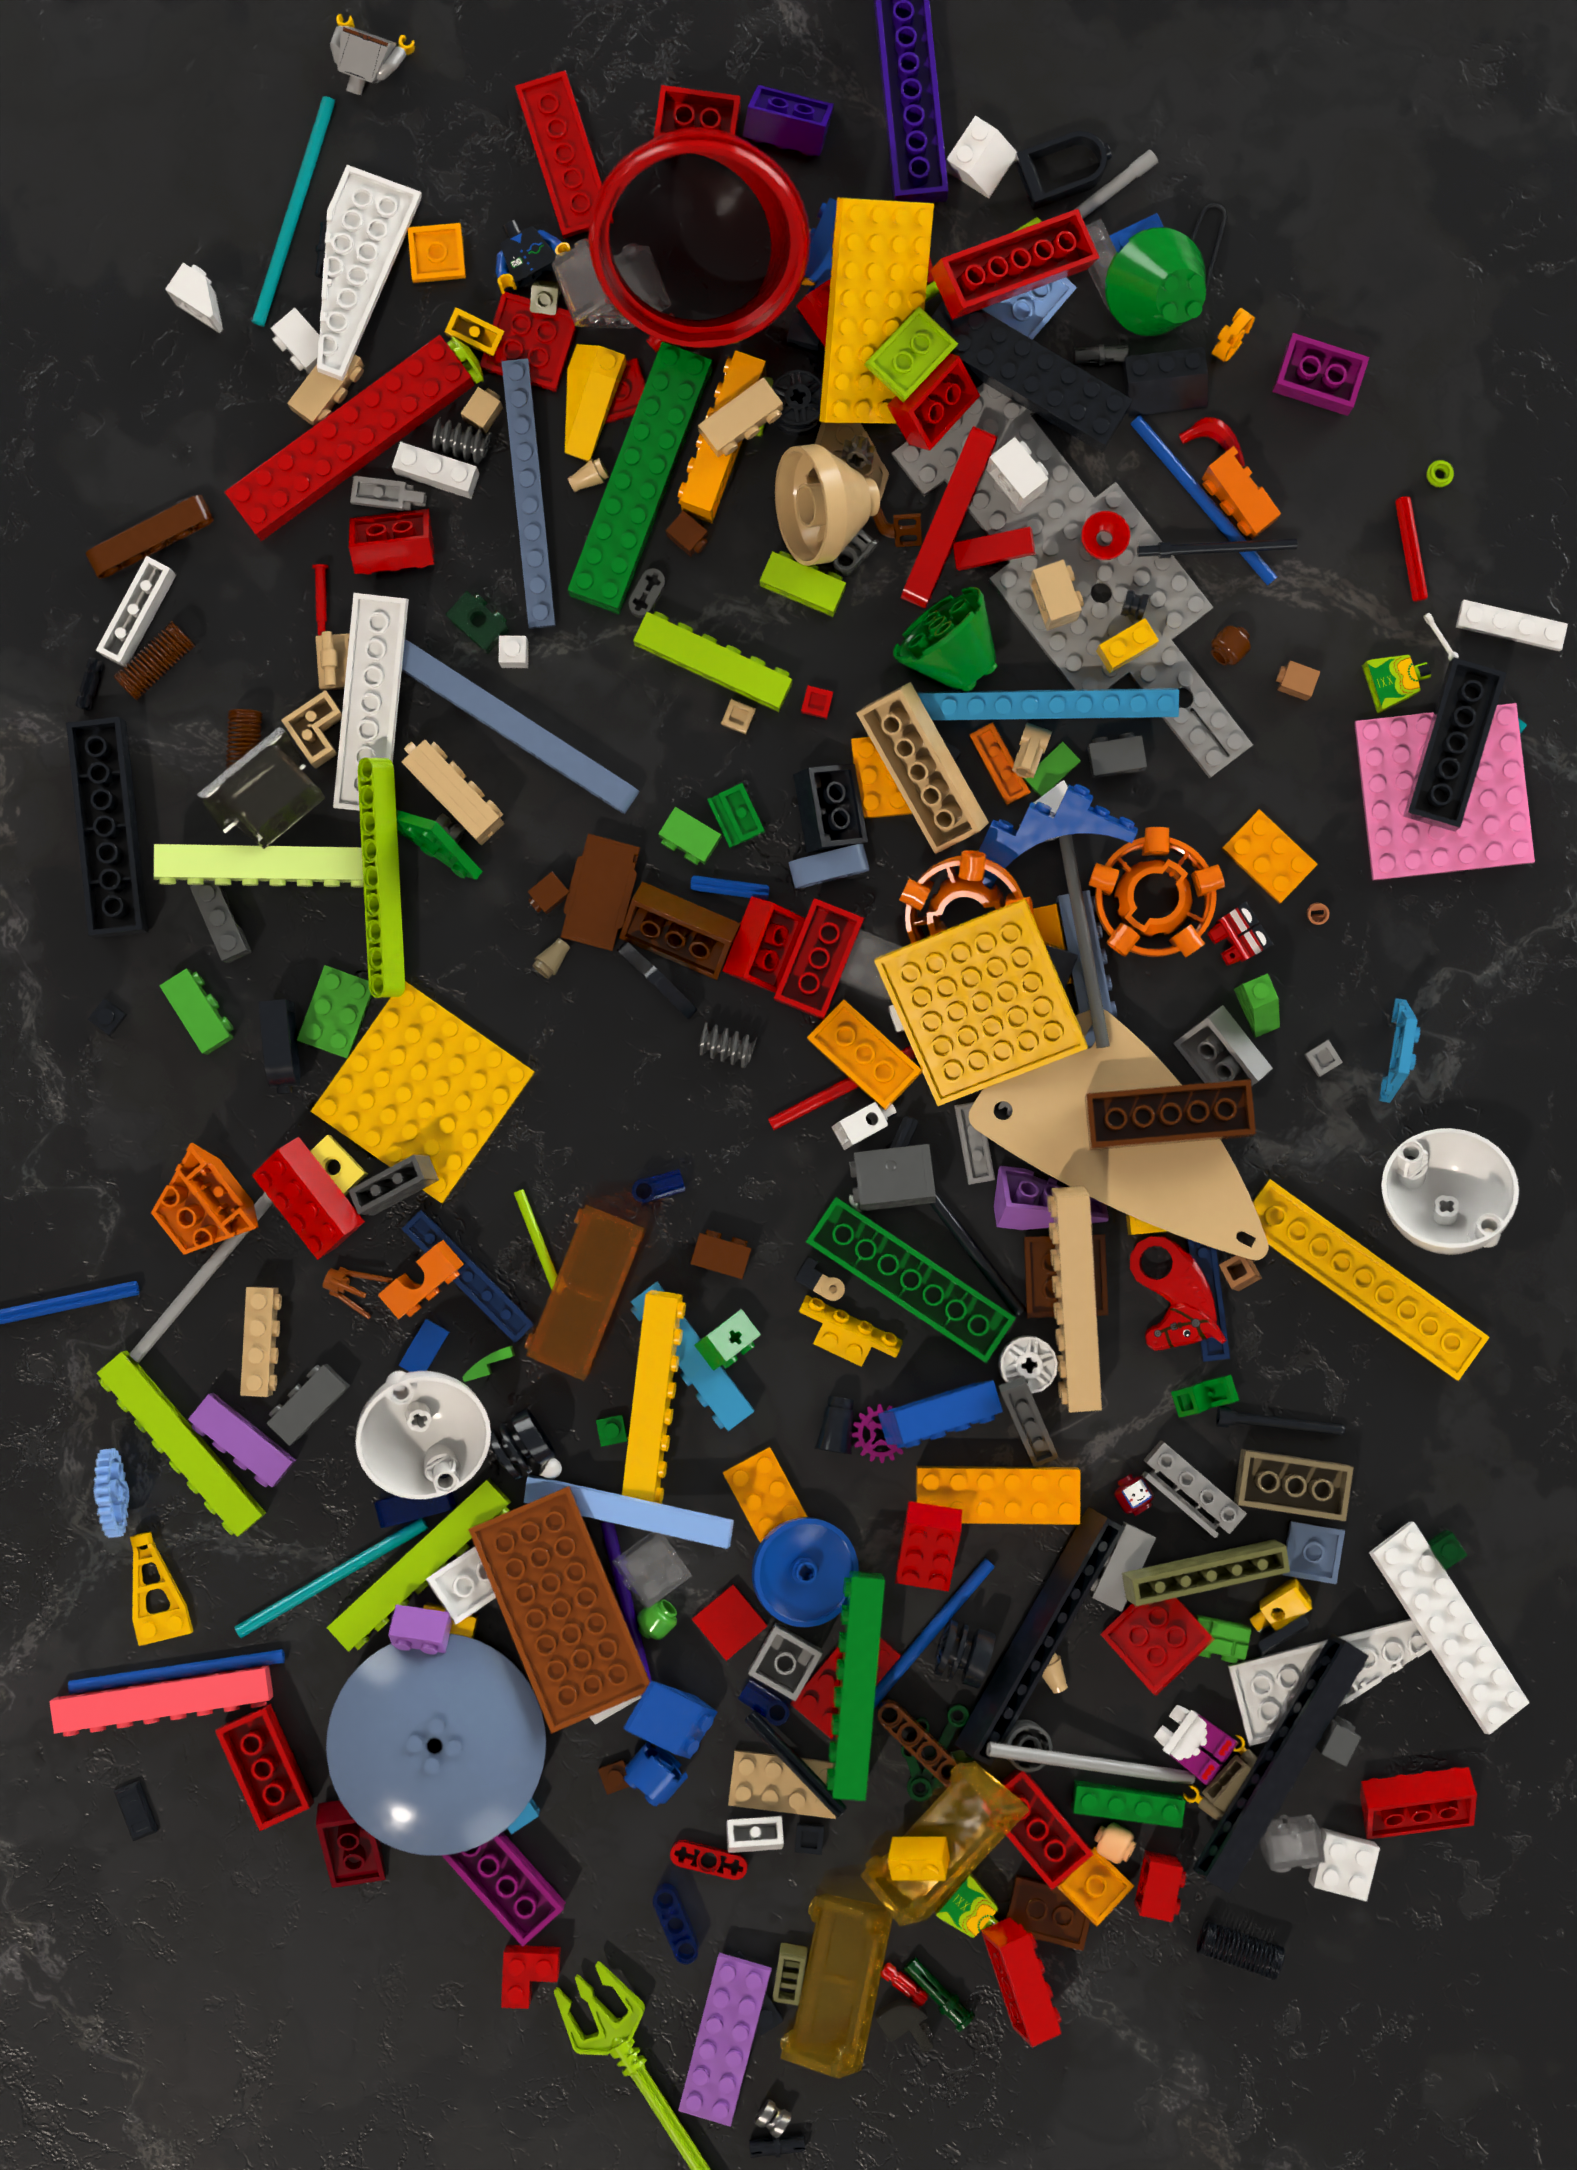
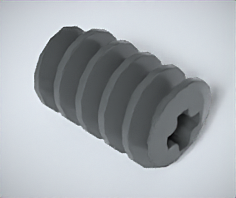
M439 417L433 432V450L439 451L443 446V453L449 454L453 449L455 457L458 458L463 453L465 460L468 461L473 456L474 463L479 464L487 455L492 433L489 432L485 438H482V429H478L476 434L472 435V426H468L466 431L462 432V423H458L455 429H453L452 420L448 419L443 426L441 417Z
M705 1022L698 1047L701 1056H704L710 1050L711 1059H714L720 1053L721 1062H725L730 1056L731 1065H735L740 1059L741 1068L745 1069L751 1061L757 1037L752 1043H749L748 1034L742 1040H739L738 1031H735L729 1037L728 1028H725L719 1034L718 1025H715L709 1031L708 1022Z

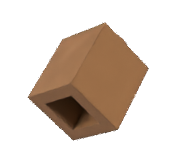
M1289 661L1286 667L1281 666L1276 677V681L1279 682L1277 690L1308 701L1313 694L1320 671Z
M1235 1255L1219 1264L1231 1289L1240 1291L1262 1279L1253 1260Z

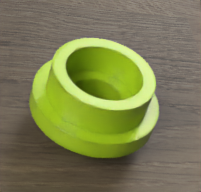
M1438 460L1428 467L1427 479L1435 487H1445L1452 481L1454 470L1448 462ZM1437 470L1442 471L1444 478H1437L1435 472Z

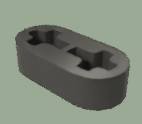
M655 568L646 570L635 587L628 602L629 609L635 617L644 618L646 612L651 613L663 592L665 577L660 570ZM656 575L660 585H653L649 592L647 591L649 587L647 578H653ZM646 595L645 604L647 608H641L640 611H637L634 602H640L643 596Z

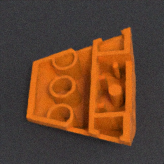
M190 1143L186 1150L187 1153L182 1162L176 1167V1172L169 1185H166L151 1211V1214L183 1255L259 1227L253 1200L224 1163L196 1144Z

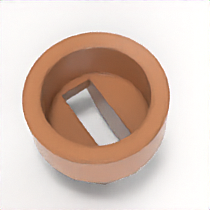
M1313 903L1307 909V917L1313 924H1324L1329 918V909L1322 903ZM1324 910V914L1311 915V911Z

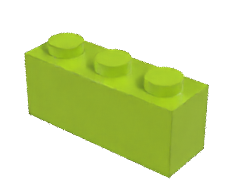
M772 551L761 576L760 586L833 617L846 588V582L842 581L843 577L833 572H828V574L818 571L816 565H802L794 561V557L786 552L779 551L777 554Z

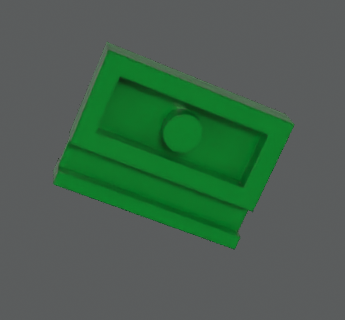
M743 783L707 799L729 848L765 833Z

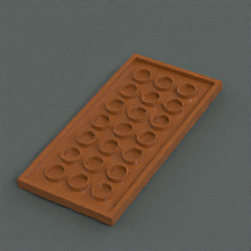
M570 1486L468 1529L551 1733L644 1694L650 1683L649 1677Z

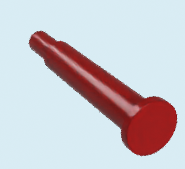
M315 564L312 565V568L315 569L316 622H318V636H322V632L326 631L327 622L326 569H328V565Z

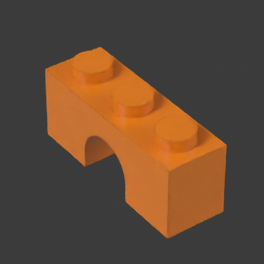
M444 1240L433 1246L416 1261L424 1272L423 1284L415 1283L404 1273L378 1294L398 1320L406 1314L409 1318L422 1308L419 1303L426 1298L430 1301L441 1292L438 1287L444 1281L448 1285L460 1275L457 1270L464 1263Z

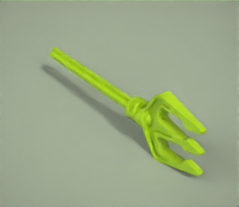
M598 1961L595 1966L602 1985L614 1988L627 2007L628 2012L622 2018H616L595 1996L594 1988L577 1974L575 1981L580 1996L588 2002L599 2031L585 2035L570 2012L572 2001L556 1987L554 1995L574 2051L578 2054L586 2055L610 2054L612 2058H620L617 2066H625L622 2071L623 2075L632 2077L690 2169L711 2170L646 2070L645 2062L647 2059L643 2055L637 2056L640 2051L638 2047L632 2048L635 2043L633 2036L645 2012V2005L642 2000Z

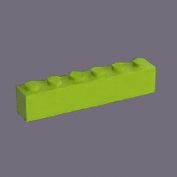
M655 611L654 614L646 612L633 640L635 646L777 712L780 711L792 686V679L789 678L790 674L777 667L772 670L765 666L763 660L754 656L748 659L740 655L741 651L733 646L727 645L724 648L716 644L717 640L707 634H703L702 637L692 633L693 629L683 623L679 622L678 625L668 622L669 618L662 613Z

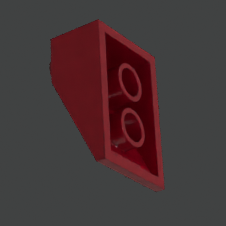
M341 1800L318 1803L316 1828L332 1888L386 1880L381 1841L370 1835L353 1819Z

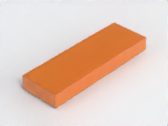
M993 722L969 734L1006 806L1031 793L1024 779L1012 771L1014 760Z

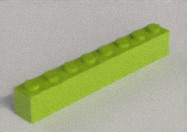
M128 1351L120 1352L97 1372L101 1378L99 1380L101 1386L106 1391H112L117 1396L118 1400L116 1402L119 1407L126 1413L129 1411L135 1417L134 1423L137 1428L143 1433L148 1432L153 1438L151 1441L152 1445L160 1453H166L171 1459L169 1461L170 1466L178 1474L181 1472L188 1479L186 1482L188 1487L195 1494L200 1493L206 1500L204 1502L206 1508L215 1515L217 1513L223 1520L222 1526L230 1535L235 1534L237 1537L242 1535L266 1514L265 1510L203 1438L191 1428V1424L148 1374L129 1356Z
M488 1478L337 1617L327 1629L348 1652L353 1647L359 1650L370 1640L367 1634L375 1628L379 1631L390 1621L387 1616L395 1610L396 1605L407 1606L410 1603L407 1599L410 1594L415 1591L418 1595L429 1585L426 1578L448 1564L446 1561L453 1555L458 1558L469 1548L467 1542L472 1537L468 1529L509 1511L506 1507L511 1502L509 1498Z

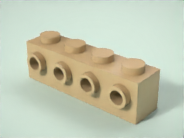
M246 1287L240 1396L269 1397L273 1395V1391H276L277 1375H274V1365L278 1363L279 1350L275 1347L276 1337H279L280 1321H277V1310L281 1309L282 1296L278 1294L279 1288Z

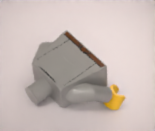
M342 14L336 17L338 26L335 28L330 47L334 62L338 65V71L350 75L346 90L351 93L362 95L365 81L378 83L380 80H385L399 67L406 55H410L414 51V40L408 46L403 45L406 40L405 35L399 37V47H396L395 42L354 28L352 16L349 17L346 23H343Z

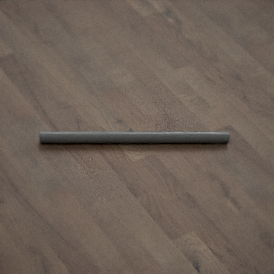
M1071 834L1059 837L1095 1042L1097 1049L1109 1047L1110 1043L1073 838Z

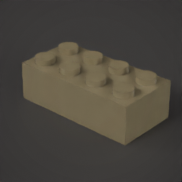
M1241 1449L1234 1503L1240 1506L1346 1521L1354 1467L1347 1464Z

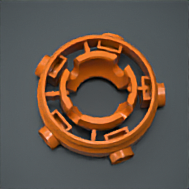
M1148 827L1145 828V837L1136 839L1133 843L1129 842L1119 848L1105 865L1096 862L1089 886L1095 887L1097 915L1104 930L1110 936L1106 943L1113 950L1124 957L1129 952L1147 957H1162L1181 951L1186 958L1205 945L1201 935L1205 932L1213 918L1216 906V890L1225 888V882L1219 865L1209 867L1201 855L1192 847L1179 840L1170 838L1169 828ZM1142 849V856H1166L1169 851H1172L1182 857L1177 863L1170 859L1167 861L1155 859L1154 861H1141L1131 867L1122 859L1125 855ZM1185 860L1195 869L1191 877L1197 896H1204V908L1201 918L1196 914L1190 913L1193 903L1191 885L1186 877L1188 873L1181 867ZM1117 862L1125 873L1118 881L1114 893V898L1119 899V909L1116 912L1122 921L1114 930L1104 911L1103 894L1109 896L1115 887L1120 870L1112 867ZM1165 871L1169 873L1170 877L1173 876L1176 879L1175 885L1179 892L1178 904L1175 910L1168 916L1149 918L1143 925L1131 916L1137 909L1134 902L1135 886L1146 875L1153 873L1163 874ZM1187 918L1198 923L1196 928L1191 924L1169 939L1171 947L1147 949L1135 945L1140 939L1139 935L1145 937H1153L1157 933L1168 935L1177 930Z
M962 851L961 856L951 857L933 865L922 874L917 882L909 878L899 901L907 904L905 923L911 943L947 929L943 921H940V915H943L944 909L950 901L959 897H970L979 901L984 908L995 907V910L1024 899L1019 885L1007 870L999 864L986 859V854L978 851ZM953 866H960L959 874H955ZM946 868L949 878L940 884L939 892L933 894L927 910V916L918 918L917 909L921 911L934 884L929 879L937 872ZM986 870L1003 880L1012 891V893L1007 895L1006 901L996 884L992 889L987 888L983 884ZM1025 897L1034 918L1031 897ZM927 924L930 933L926 937L920 925Z

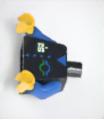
M516 220L506 223L503 226V230L508 239L500 243L502 250L497 254L496 275L501 293L505 294L504 289L509 286L517 291L536 279L560 268L559 259L564 264L566 262L564 259L565 255H575L569 243L562 242L543 230L537 231L533 226L521 230Z

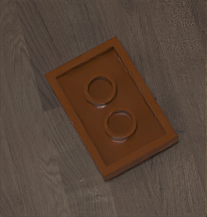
M1016 1875L1006 1919L1010 1917L1017 1924H1022L1027 1933H1032L1034 1939L1083 1951L1090 1920L1057 1886L1051 1890L1045 1882Z

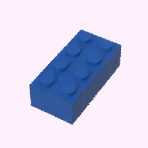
M993 1380L971 1383L878 1413L887 1445L896 1444L897 1448H909L921 1444L920 1439L933 1440L946 1436L945 1431L958 1432L971 1427L970 1423L982 1424L995 1420L994 1415L1003 1412Z

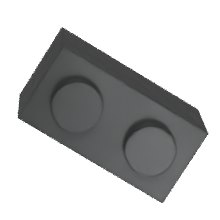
M1125 733L1119 735V739L1110 741L1108 737H1099L1092 739L1093 743L1087 746L1092 779L1140 772L1147 768L1142 735L1135 736L1134 733Z
M1336 1716L1335 1720L1332 1719L1323 1733L1322 1739L1315 1748L1324 1756L1347 1767L1361 1737L1355 1732L1356 1727L1351 1725V1722Z

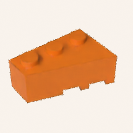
M1233 446L1208 466L1202 477L1204 481L1203 486L1210 495L1213 496L1215 494L1221 501L1220 506L1228 516L1232 515L1237 520V527L1245 536L1249 535L1253 540L1274 523L1281 513L1262 486L1259 488L1251 479L1252 471L1248 466L1244 469L1235 458L1238 451Z

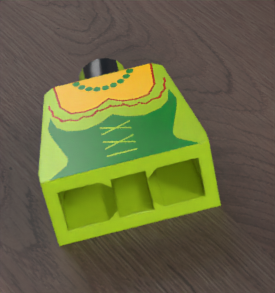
M1410 655L1371 659L1362 665L1377 713H1381L1416 695L1421 691L1418 681L1431 677V671L1427 662L1413 666Z
M969 1870L966 1871L935 1908L938 1918L972 1938L976 1937L981 1929L998 1923L993 1917L998 1910L997 1903Z

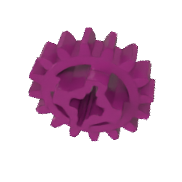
M878 1404L876 1411H873L868 1406L867 1415L861 1412L858 1414L862 1419L861 1422H853L858 1431L852 1432V1437H858L859 1439L854 1443V1446H862L863 1449L860 1455L864 1456L869 1453V1460L873 1462L876 1456L879 1457L881 1463H884L885 1456H889L893 1461L895 1460L893 1453L903 1454L902 1449L897 1448L896 1444L887 1445L886 1439L881 1437L875 1440L876 1432L874 1430L877 1427L882 1429L880 1422L874 1421L872 1417L892 1409L891 1405L886 1410H883L881 1404ZM864 1426L870 1430V1438L866 1443L863 1439ZM877 1445H886L890 1448L886 1451L873 1450Z

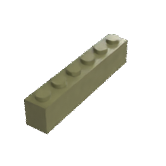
M1273 1539L1123 1572L1122 1578L1126 1600L1135 1606L1288 1573L1290 1568L1286 1545Z

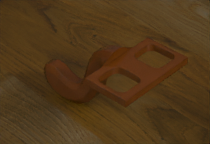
M881 507L878 513L872 516L879 532L886 537L895 539L896 547L922 546L920 513L893 515L894 524L886 520ZM902 519H915L916 524L900 526L898 521ZM916 535L917 540L902 542L900 541V536Z

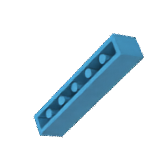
M658 1281L631 1301L633 1307L630 1310L639 1321L643 1320L646 1293L651 1290L665 1292ZM684 1317L680 1319L679 1329L683 1330L680 1346L677 1345L676 1356L680 1358L679 1367L682 1369L679 1375L688 1386L691 1384L695 1386L698 1390L695 1396L704 1408L709 1405L715 1414L711 1417L720 1429L725 1427L729 1431L755 1410L722 1366L713 1371L694 1346L701 1338Z

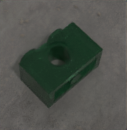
M466 591L445 615L450 622L484 652L489 654L499 643V636H505L509 632L505 625L507 620L496 610L493 613L485 607L488 603L480 595L475 593L472 596ZM483 615L486 617V622L482 626H474L472 624L474 617Z

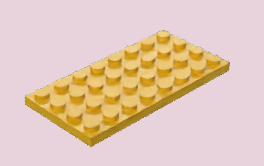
M837 198L819 421L825 423H896L887 407L896 395L864 364L919 306L925 310L934 210L933 203Z

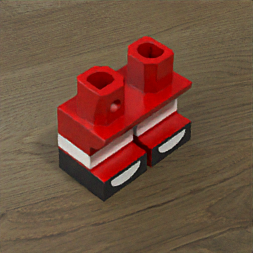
M1244 902L1216 921L1217 924L1207 932L1214 945L1224 938L1231 945L1229 949L1221 953V957L1227 966L1238 961L1242 963L1273 945L1261 924L1238 937L1240 933L1259 922L1247 902Z

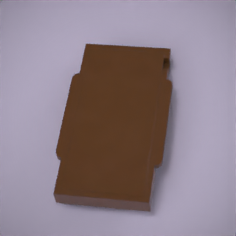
M588 834L583 854L577 858L569 887L570 893L567 895L564 913L566 918L561 933L562 938L613 951L618 930L624 925L637 876L635 867L640 847Z

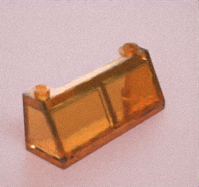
M585 1205L584 1209L579 1208L574 1223L578 1224L535 1334H529L524 1346L525 1349H528L526 1356L583 1381L589 1377L593 1367L592 1361L597 1355L598 1348L634 1257L638 1252L639 1248L637 1247L640 1245L641 1240L643 1241L647 1230L643 1226L590 1205Z

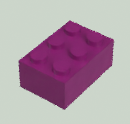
M1293 333L1287 343L1272 392L1348 416L1354 408L1370 357Z

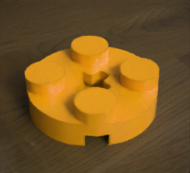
M1240 308L1232 319L1233 324L1230 327L1225 325L1219 333L1217 339L1220 341L1214 347L1212 354L1220 360L1227 362L1243 343L1241 340L1244 334H1248L1251 330L1255 317Z

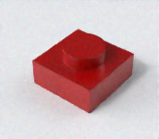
M807 686L801 713L827 719L833 692Z

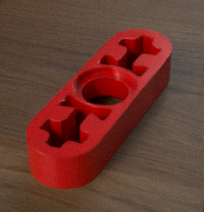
M679 1840L671 1848V1860L679 1867L731 1880H739L747 1872V1860L740 1853H728V1850L688 1840ZM681 1847H686V1852L694 1855L695 1849L700 1850L697 1855V1864L692 1863L694 1857L685 1856L684 1860H680L679 1854L675 1853V1851H680ZM713 1853L717 1858L716 1864L712 1867L704 1866L701 1862L703 1854ZM721 1856H726L725 1863L733 1864L734 1860H739V1865L743 1867L738 1869L736 1873L731 1872V1867L723 1865V1871L718 1870L721 1864Z

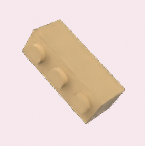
M354 354L343 381L319 373L316 364L287 403L290 409L312 426L325 419L332 413L331 410L335 404H339L345 399L348 393L347 388L350 384L357 382L362 376L364 364L361 358Z
M763 377L698 425L699 433L717 457H720L722 454L727 456L738 448L737 443L744 438L749 440L757 435L760 431L759 427L763 424L775 422L782 415L783 403Z

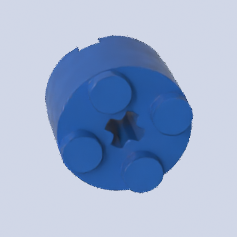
M647 1741L625 1766L627 1774L624 1780L632 1788L640 1789L645 1794V1799L651 1805L657 1807L659 1803H667L688 1778L686 1771L683 1774L680 1772L681 1764L670 1752L659 1746L653 1748L650 1746L652 1743Z

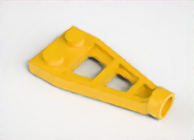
M151 1531L130 1536L133 1548L132 1620L138 1645L142 1646L191 1634L193 1628L187 1604L153 1541ZM147 1545L148 1548L143 1550L140 1549V1546ZM152 1562L156 1565L161 1579L159 1582L146 1585L143 1582L142 1566ZM154 1589L163 1590L170 1602V1608L154 1614L149 1613L146 1609L147 1593Z

